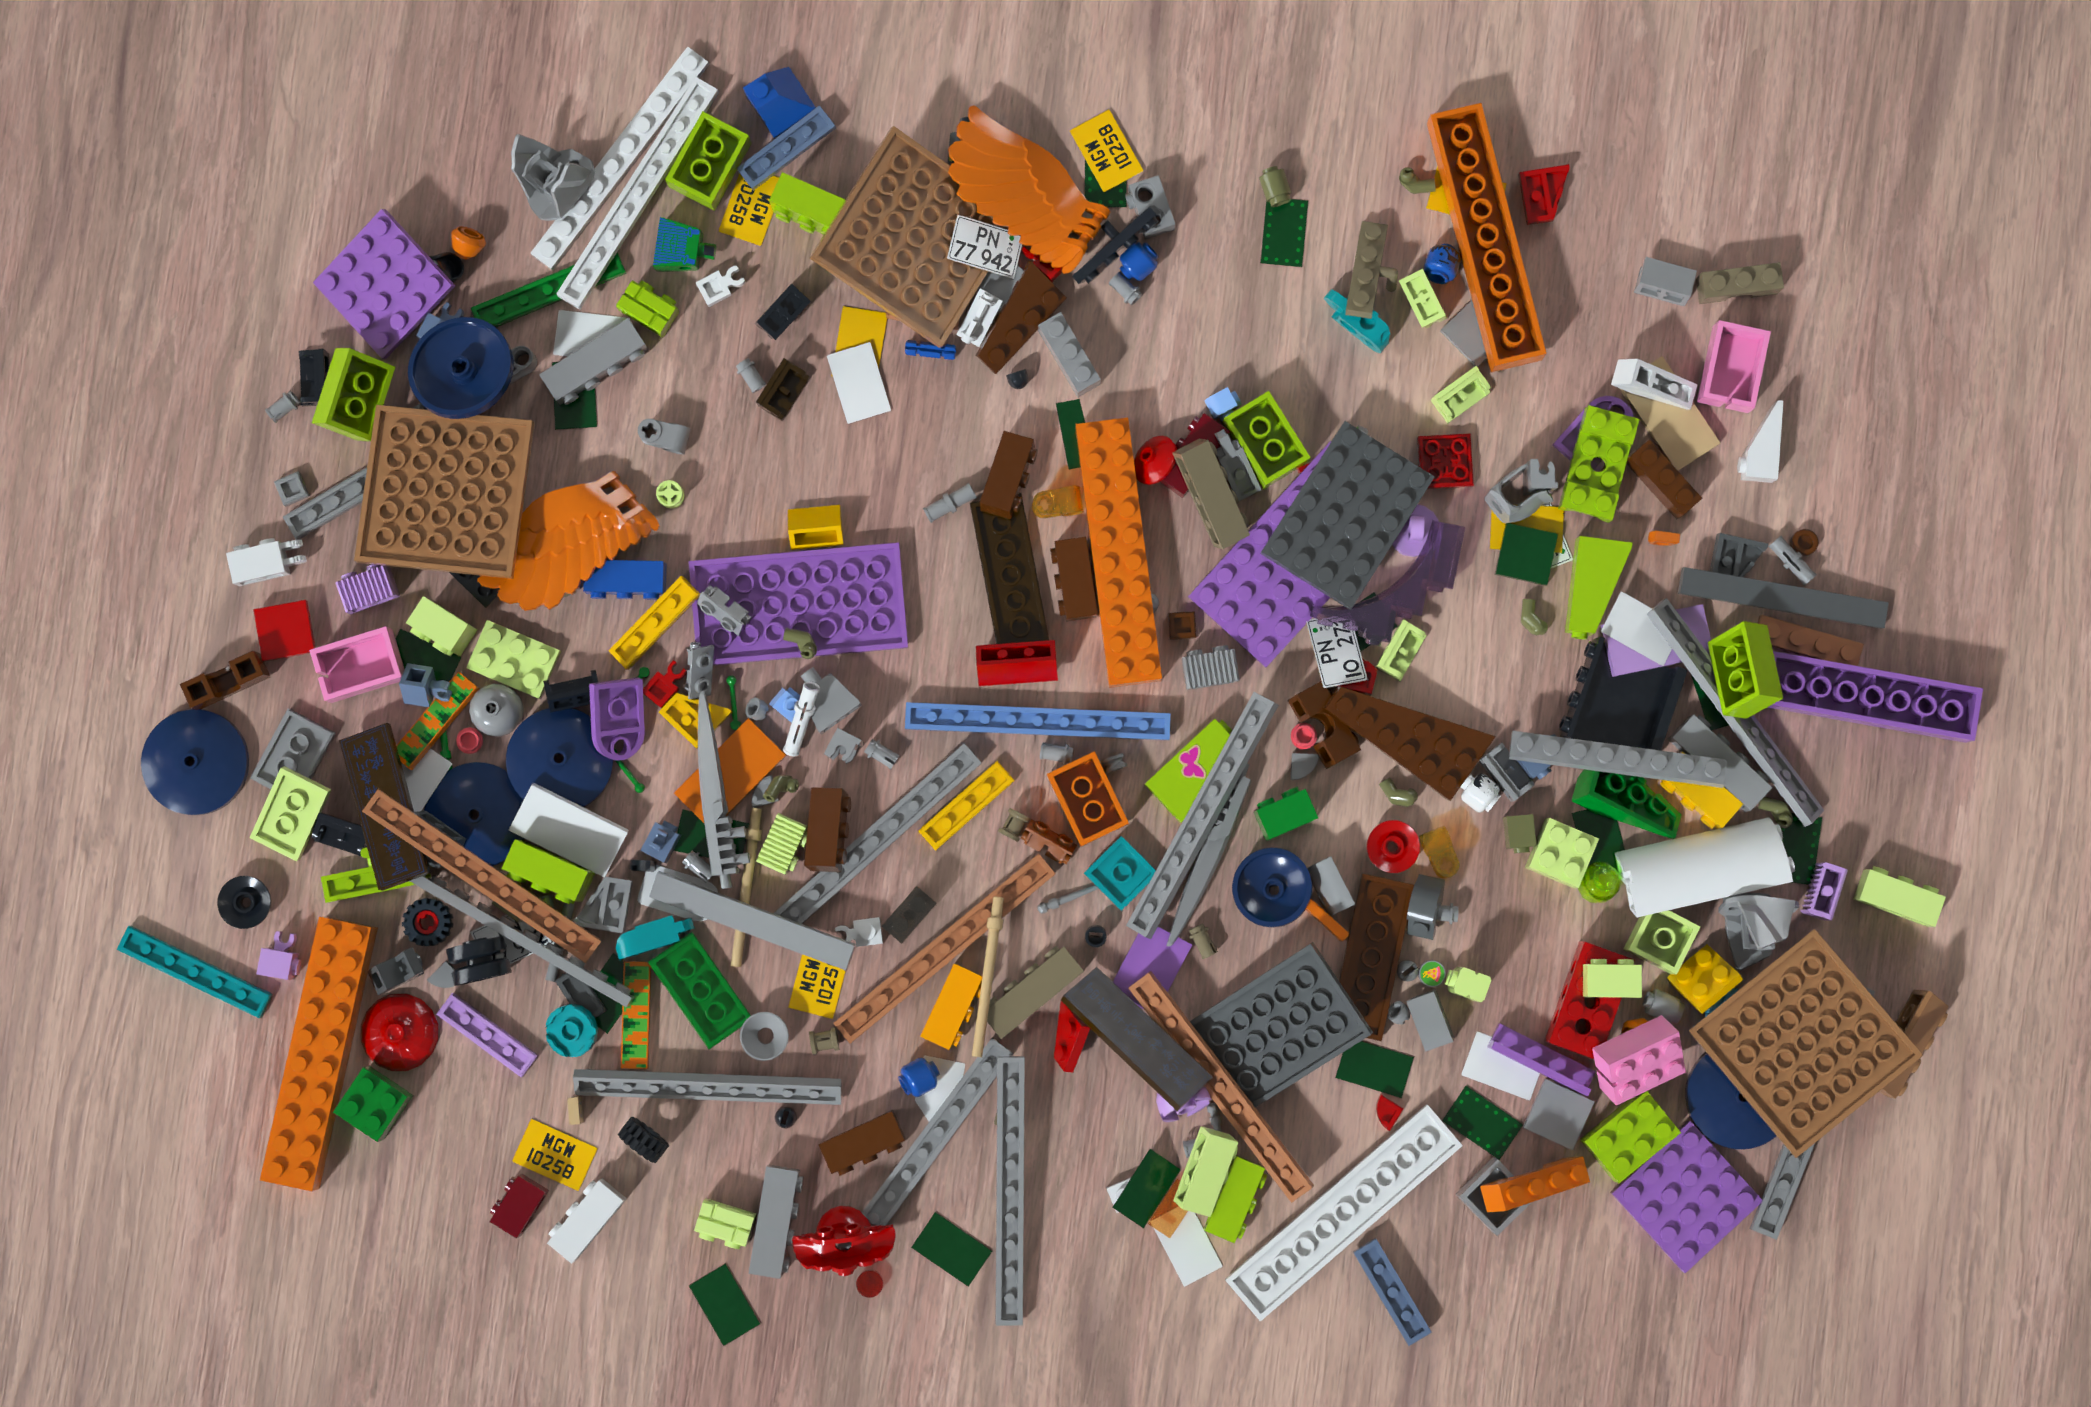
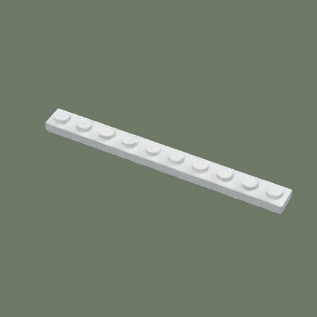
M689 47L684 50L595 167L594 178L587 190L561 219L554 221L531 251L532 256L551 270H554L671 116L694 78H700L709 66L707 60Z
M697 77L694 78L558 290L557 296L579 310L582 308L676 161L702 111L706 113L717 97L718 89Z

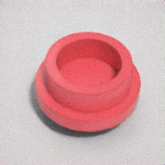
M1300 723L1292 729L1290 738L1295 747L1309 749L1317 740V732L1312 725Z
M464 728L457 735V747L466 754H474L481 749L483 736L475 728Z

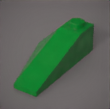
M1584 769L1577 778L1571 800L1594 813L1670 839L1676 838L1682 816L1661 794L1653 792L1645 784L1647 781L1643 777Z

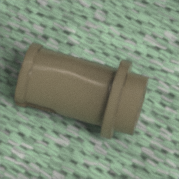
M1203 923L1189 930L1191 934L1189 938H1193L1202 959H1205L1218 951L1207 932L1209 928H1205Z

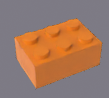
M1095 751L1046 774L1080 847L1129 824Z

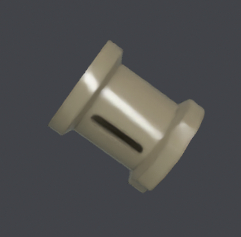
M1009 808V816L1003 827L998 829V832L1018 842L1020 840L1018 836L1025 823L1030 821V818Z
M831 1027L829 1031L818 1033L809 1031L813 1055L822 1050L833 1048L835 1051L840 1050L836 1027Z

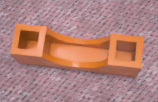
M1584 1157L1562 1158L1544 1164V1167L1541 1169L1481 1185L1480 1188L1487 1212L1508 1211L1590 1183Z

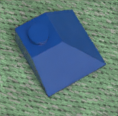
M790 67L765 73L743 87L747 99L773 138L784 133L816 108Z

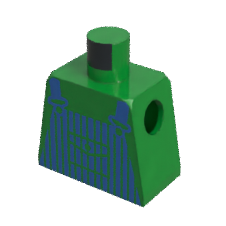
M660 217L653 267L656 272L697 271L700 258L715 259L716 244L703 243L701 229Z

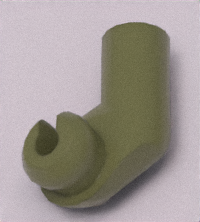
M1409 167L1403 168L1400 171V183L1410 193L1436 192L1435 179L1420 180L1413 173L1414 170Z
M1523 599L1521 611L1522 625L1533 635H1544L1548 630V625L1535 615L1536 600Z
M786 627L783 640L797 643L803 658H813L817 653V645L811 634Z
M778 775L772 779L763 797L769 802H775L780 792H796L799 787V781L789 775Z
M1390 777L1379 784L1388 800L1394 805L1408 807L1413 805L1418 799V794L1414 789H1397Z
M1763 797L1760 800L1758 809L1770 811L1781 828L1791 826L1793 816L1784 801Z

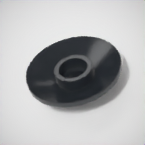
M238 876L230 879L221 888L217 899L219 914L227 924L239 929H249L259 925L267 917L271 908V896L268 888L259 879L251 876ZM246 897L251 900V904L247 908L243 906V899Z

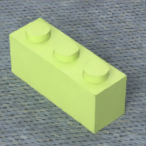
M1873 866L1872 870H1863L1853 900L1927 927H1936L1946 898L1938 894L1939 889L1928 885H1923V888L1913 885L1914 880L1904 876H1898L1897 879L1888 876L1889 871Z
M1203 1126L1200 1127L1173 1200L1181 1209L1211 1217L1222 1185L1228 1179L1230 1163L1237 1155L1238 1141L1230 1134Z

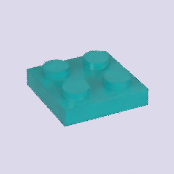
M1121 836L1084 874L1122 911L1150 883L1156 870Z

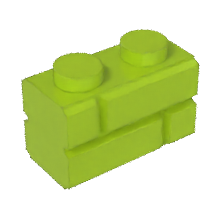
M632 280L616 304L617 309L659 336L664 337L680 312L675 306L677 302L666 294H663L662 297L653 293L654 288L642 280L639 284Z

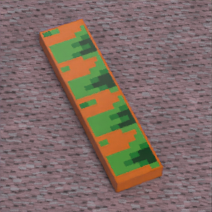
M458 671L450 680L448 690L452 691L450 700L441 701L435 698L430 707L425 710L396 745L400 761L408 769L413 770L470 702L474 694L480 690L461 672Z
M624 961L623 985L631 989L630 995L635 998L629 1007L622 1006L621 1068L649 1069L651 967L648 962Z

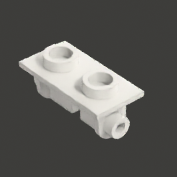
M980 288L957 333L958 336L962 337L961 340L967 344L972 343L980 347L1003 300Z

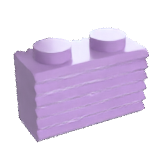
M372 564L367 566V571L361 574L350 572L341 576L342 580L337 581L336 586L346 613L351 615L400 597L389 566Z
M1827 862L1815 864L1816 868L1813 869V878L1810 879V888L1807 889L1808 893L1805 895L1806 899H1804L1805 903L1802 904L1803 909H1801V912L1824 921H1832L1848 870Z

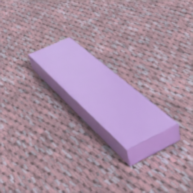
M455 993L449 996L436 1014L520 1077L525 1075L539 1056Z

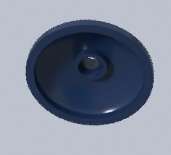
M1264 848L1247 856L1238 866L1233 878L1232 893L1237 908L1249 921L1259 926L1275 928L1290 924L1303 914L1312 896V880L1306 865L1295 854L1281 848ZM1273 886L1279 887V892L1276 895L1270 893V889Z

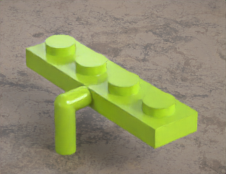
M363 848L360 854L363 858H367L368 867L321 877L325 903L415 885L408 881L383 891L378 890L367 848Z

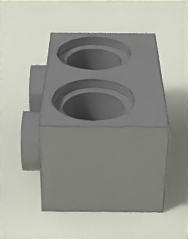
M1159 175L1130 184L1128 188L1129 193L1125 194L1129 209L1134 208L1137 217L1149 206L1153 205L1161 212L1157 216L1161 221L1160 224L1152 227L1147 232L1145 229L1140 232L1143 233L1144 239L1146 240L1175 230V221ZM1142 191H1148L1152 195V199L1146 202L1141 201L1138 198V194Z

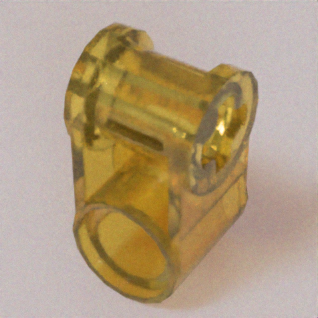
M1072 485L1038 492L1032 503L1033 513L1043 519L1083 513L1080 486ZM1042 499L1047 504H1050L1047 510H1043L1042 506H1037L1040 505Z
M1443 825L1419 835L1422 848L1429 858L1434 873L1443 879L1455 875L1459 870L1460 864L1446 827ZM1443 859L1446 863H1452V867L1449 868L1450 873L1446 869L1441 870L1440 865L1443 864Z

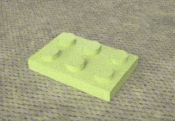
M487 620L466 668L541 699L545 690L543 681L549 680L561 651Z
M285 766L281 767L250 838L295 861L300 860L314 830L318 814L322 812L331 789Z

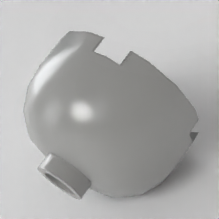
M491 684L482 687L474 694L469 708L471 720L476 728L486 735L496 737L513 732L522 721L524 712L520 696L513 689L502 684Z

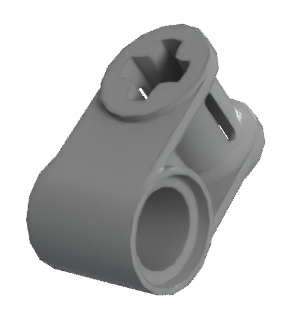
M645 419L638 426V435L647 445L684 455L691 429L675 423ZM653 426L657 434H652L648 438L644 431L649 430Z

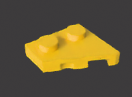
M676 693L659 713L698 749L699 700L688 699V696ZM708 703L715 731L730 716L732 711L728 708Z

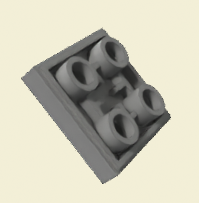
M1544 1079L1523 1128L1573 1150L1595 1101Z

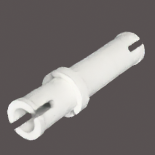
M804 682L800 698L794 705L795 714L783 748L784 753L789 756L799 755L810 717L815 713L816 707L814 704L820 687L814 682ZM805 702H808L805 713L803 714L802 712ZM798 725H800L798 735L795 736Z

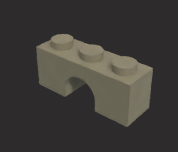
M1780 262L1702 272L1696 278L1699 304L1723 302L1729 298L1741 295H1751V298L1777 295L1784 289Z

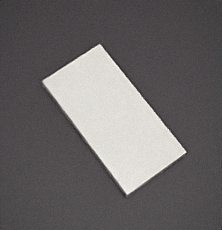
M532 783L509 828V831L604 878L629 831L535 783Z

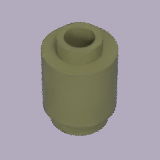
M1273 166L1263 170V175L1259 177L1266 201L1270 202L1271 207H1278L1290 202V194L1292 192L1284 169H1278L1277 166Z

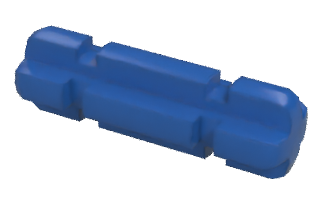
M907 340L905 343V354L912 356L919 354L921 357L941 358L942 356L944 359L954 360L956 357V346L945 344V346L938 348L931 342L921 341V343H917L914 340Z

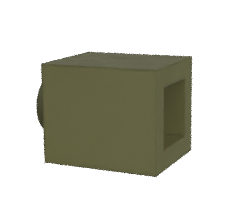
M1533 814L1503 817L1506 849H1513L1514 854L1530 852L1529 847L1536 846Z

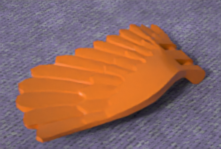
M975 105L970 106L968 109L969 122L960 121L957 125V137L961 141H955L948 148L949 157L954 161L948 173L953 181L960 185L956 194L965 202L975 203L977 205V213L993 216L992 222L995 225L1007 226L1009 235H1021L1019 243L1025 246H1032L1030 252L1040 255L1041 262H1051L1052 268L1062 267L1063 274L1070 273L1082 260L1083 255L1088 249L1087 244L1089 241L1094 240L1101 229V222L1110 215V210L1102 204L1089 202L1079 191L1060 161L1050 152L1000 125ZM1084 211L1092 214V219L1082 217ZM1071 232L1080 235L1079 239L1068 238Z

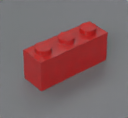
M1055 640L976 646L979 686L1058 681Z

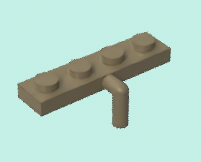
M1366 221L1361 223L1345 315L1372 319L1379 277L1387 278L1386 289L1389 292H1393L1397 288V269L1381 266L1387 235V224Z

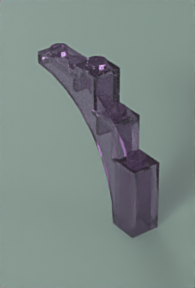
M1432 520L1427 540L1417 559L1392 586L1370 599L1355 603L1351 610L1345 606H1312L1310 616L1318 619L1317 624L1333 627V622L1342 623V628L1358 631L1359 627L1358 636L1365 638V643L1381 646V642L1390 643L1396 616L1406 619H1412L1413 615L1422 616L1427 590L1443 593L1444 588L1453 589L1465 527Z

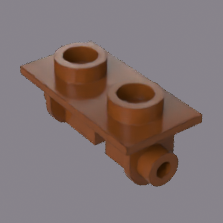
M1032 819L1020 838L1025 841V845L1038 852L1042 850L1045 844L1049 847L1045 856L1059 864L1063 862L1067 865L1077 847V844L1073 843V840L1067 835L1057 834L1050 830V827L1044 822Z

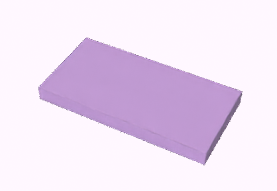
M1703 604L1676 609L1677 613L1710 656L1707 642L1711 641ZM1602 633L1603 638H1605L1604 643L1612 677L1663 667ZM1672 649L1664 666L1683 662Z

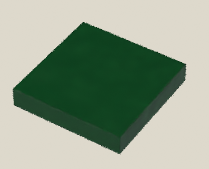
M1506 523L1494 575L1547 586L1558 534Z

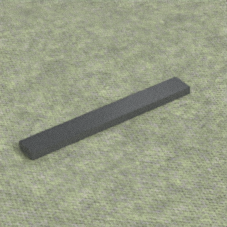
M1683 567L1681 570L1678 594L1880 629L1885 628L1889 602L1687 567Z

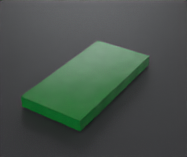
M693 932L648 962L708 1050L740 1029L743 1023L751 1016Z

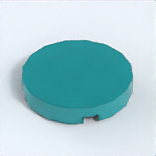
M568 1004L560 1006L550 1014L546 1021L547 1042L561 1056H582L591 1050L597 1041L598 1027L596 1020L591 1012L581 1005Z

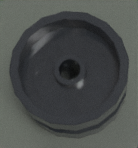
M504 936L489 939L487 937L463 942V945L446 949L449 963L459 964L466 962L467 966L457 968L451 973L454 986L512 973L509 959L499 958L492 960L491 956L504 953L507 949Z

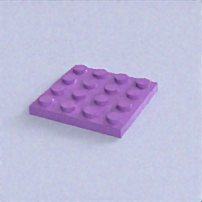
M381 209L313 282L382 359H387L426 318L427 314L455 287V284L386 209Z
M1689 1120L1679 1128L1681 1133L1610 1192L1683 1273L1690 1270L1762 1202L1759 1195Z

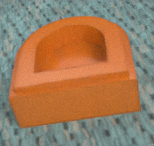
M1651 531L1648 536V542L1653 545L1671 546L1676 545L1680 541V534Z

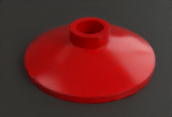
M1155 436L1140 447L1134 458L1136 479L1145 485L1156 484L1171 472L1176 462L1172 452L1177 450L1173 440L1167 436Z
M1388 820L1382 822L1369 834L1367 840L1369 859L1378 869L1384 872H1403L1409 869L1419 856L1420 842L1418 835L1411 826L1402 821ZM1390 842L1396 843L1397 849L1395 852L1388 850L1387 846Z

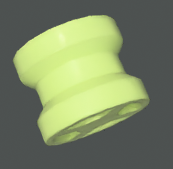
M663 481L656 490L658 501L666 508H678L684 501V490L675 481Z

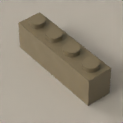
M1199 438L1172 452L1213 546L1225 549L1249 536L1250 533L1247 529L1249 522L1246 516L1239 511L1237 506L1239 503L1238 497L1228 486L1226 481L1228 480V475L1224 467L1219 465L1216 456H1218V452L1214 444L1209 442V440Z
M1055 946L1044 955L1047 961L1040 966L1035 963L1024 972L1026 975L1025 979L1020 983L1014 980L1003 989L1006 993L999 1000L995 996L990 999L987 1022L1001 1039L1084 972L1065 947L1059 949Z

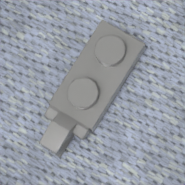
M1224 429L1215 433L1220 448L1216 449L1218 452L1217 459L1226 470L1228 483L1236 493L1238 500L1241 501L1261 491V487L1243 447L1238 443L1237 439L1231 442Z

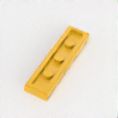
M680 576L608 651L625 669L629 670L699 598L700 593L684 576Z
M996 761L918 832L936 851L1015 780Z

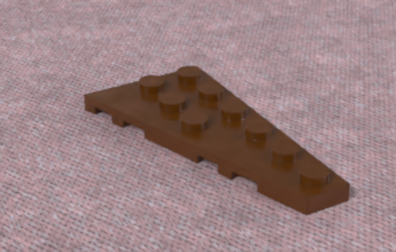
M1339 686L1323 707L1449 801L1452 800L1496 737Z

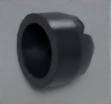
M1026 369L1006 375L1009 385L1014 389H1022L1028 383Z
M1100 925L1090 926L1085 933L1086 942L1092 947L1102 946L1107 938L1105 929ZM1089 932L1103 933V935H1102V936H1096V935H1094V936H1093V935H1090V936H1089Z
M787 1106L778 1109L775 1114V1122L781 1128L793 1126L797 1119L794 1109ZM784 1111L789 1112L786 1125L781 1124Z

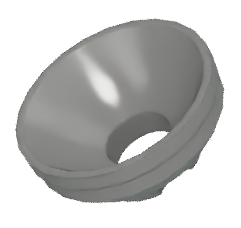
M771 1012L753 1014L743 1023L740 1031V1042L744 1051L757 1060L766 1061L778 1057L788 1044L789 1033L785 1022L778 1015ZM765 1027L771 1029L774 1034L773 1040L768 1044L760 1042L758 1038L759 1031Z

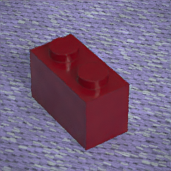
M524 1174L518 1175L517 1178L511 1177L504 1188L507 1192L502 1201L498 1199L490 1211L493 1217L489 1222L516 1239L522 1236L549 1192L547 1188Z

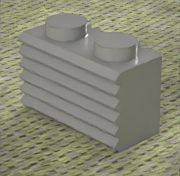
M1228 645L1212 648L1213 652L1202 654V650L1186 652L1187 657H1182L1181 659L1186 690L1239 682L1235 649L1229 650Z

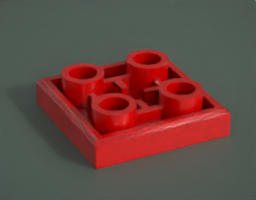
M1471 433L1417 437L1419 467L1435 476L1427 489L1474 486Z
M307 600L253 609L263 662L309 654V650L315 649Z

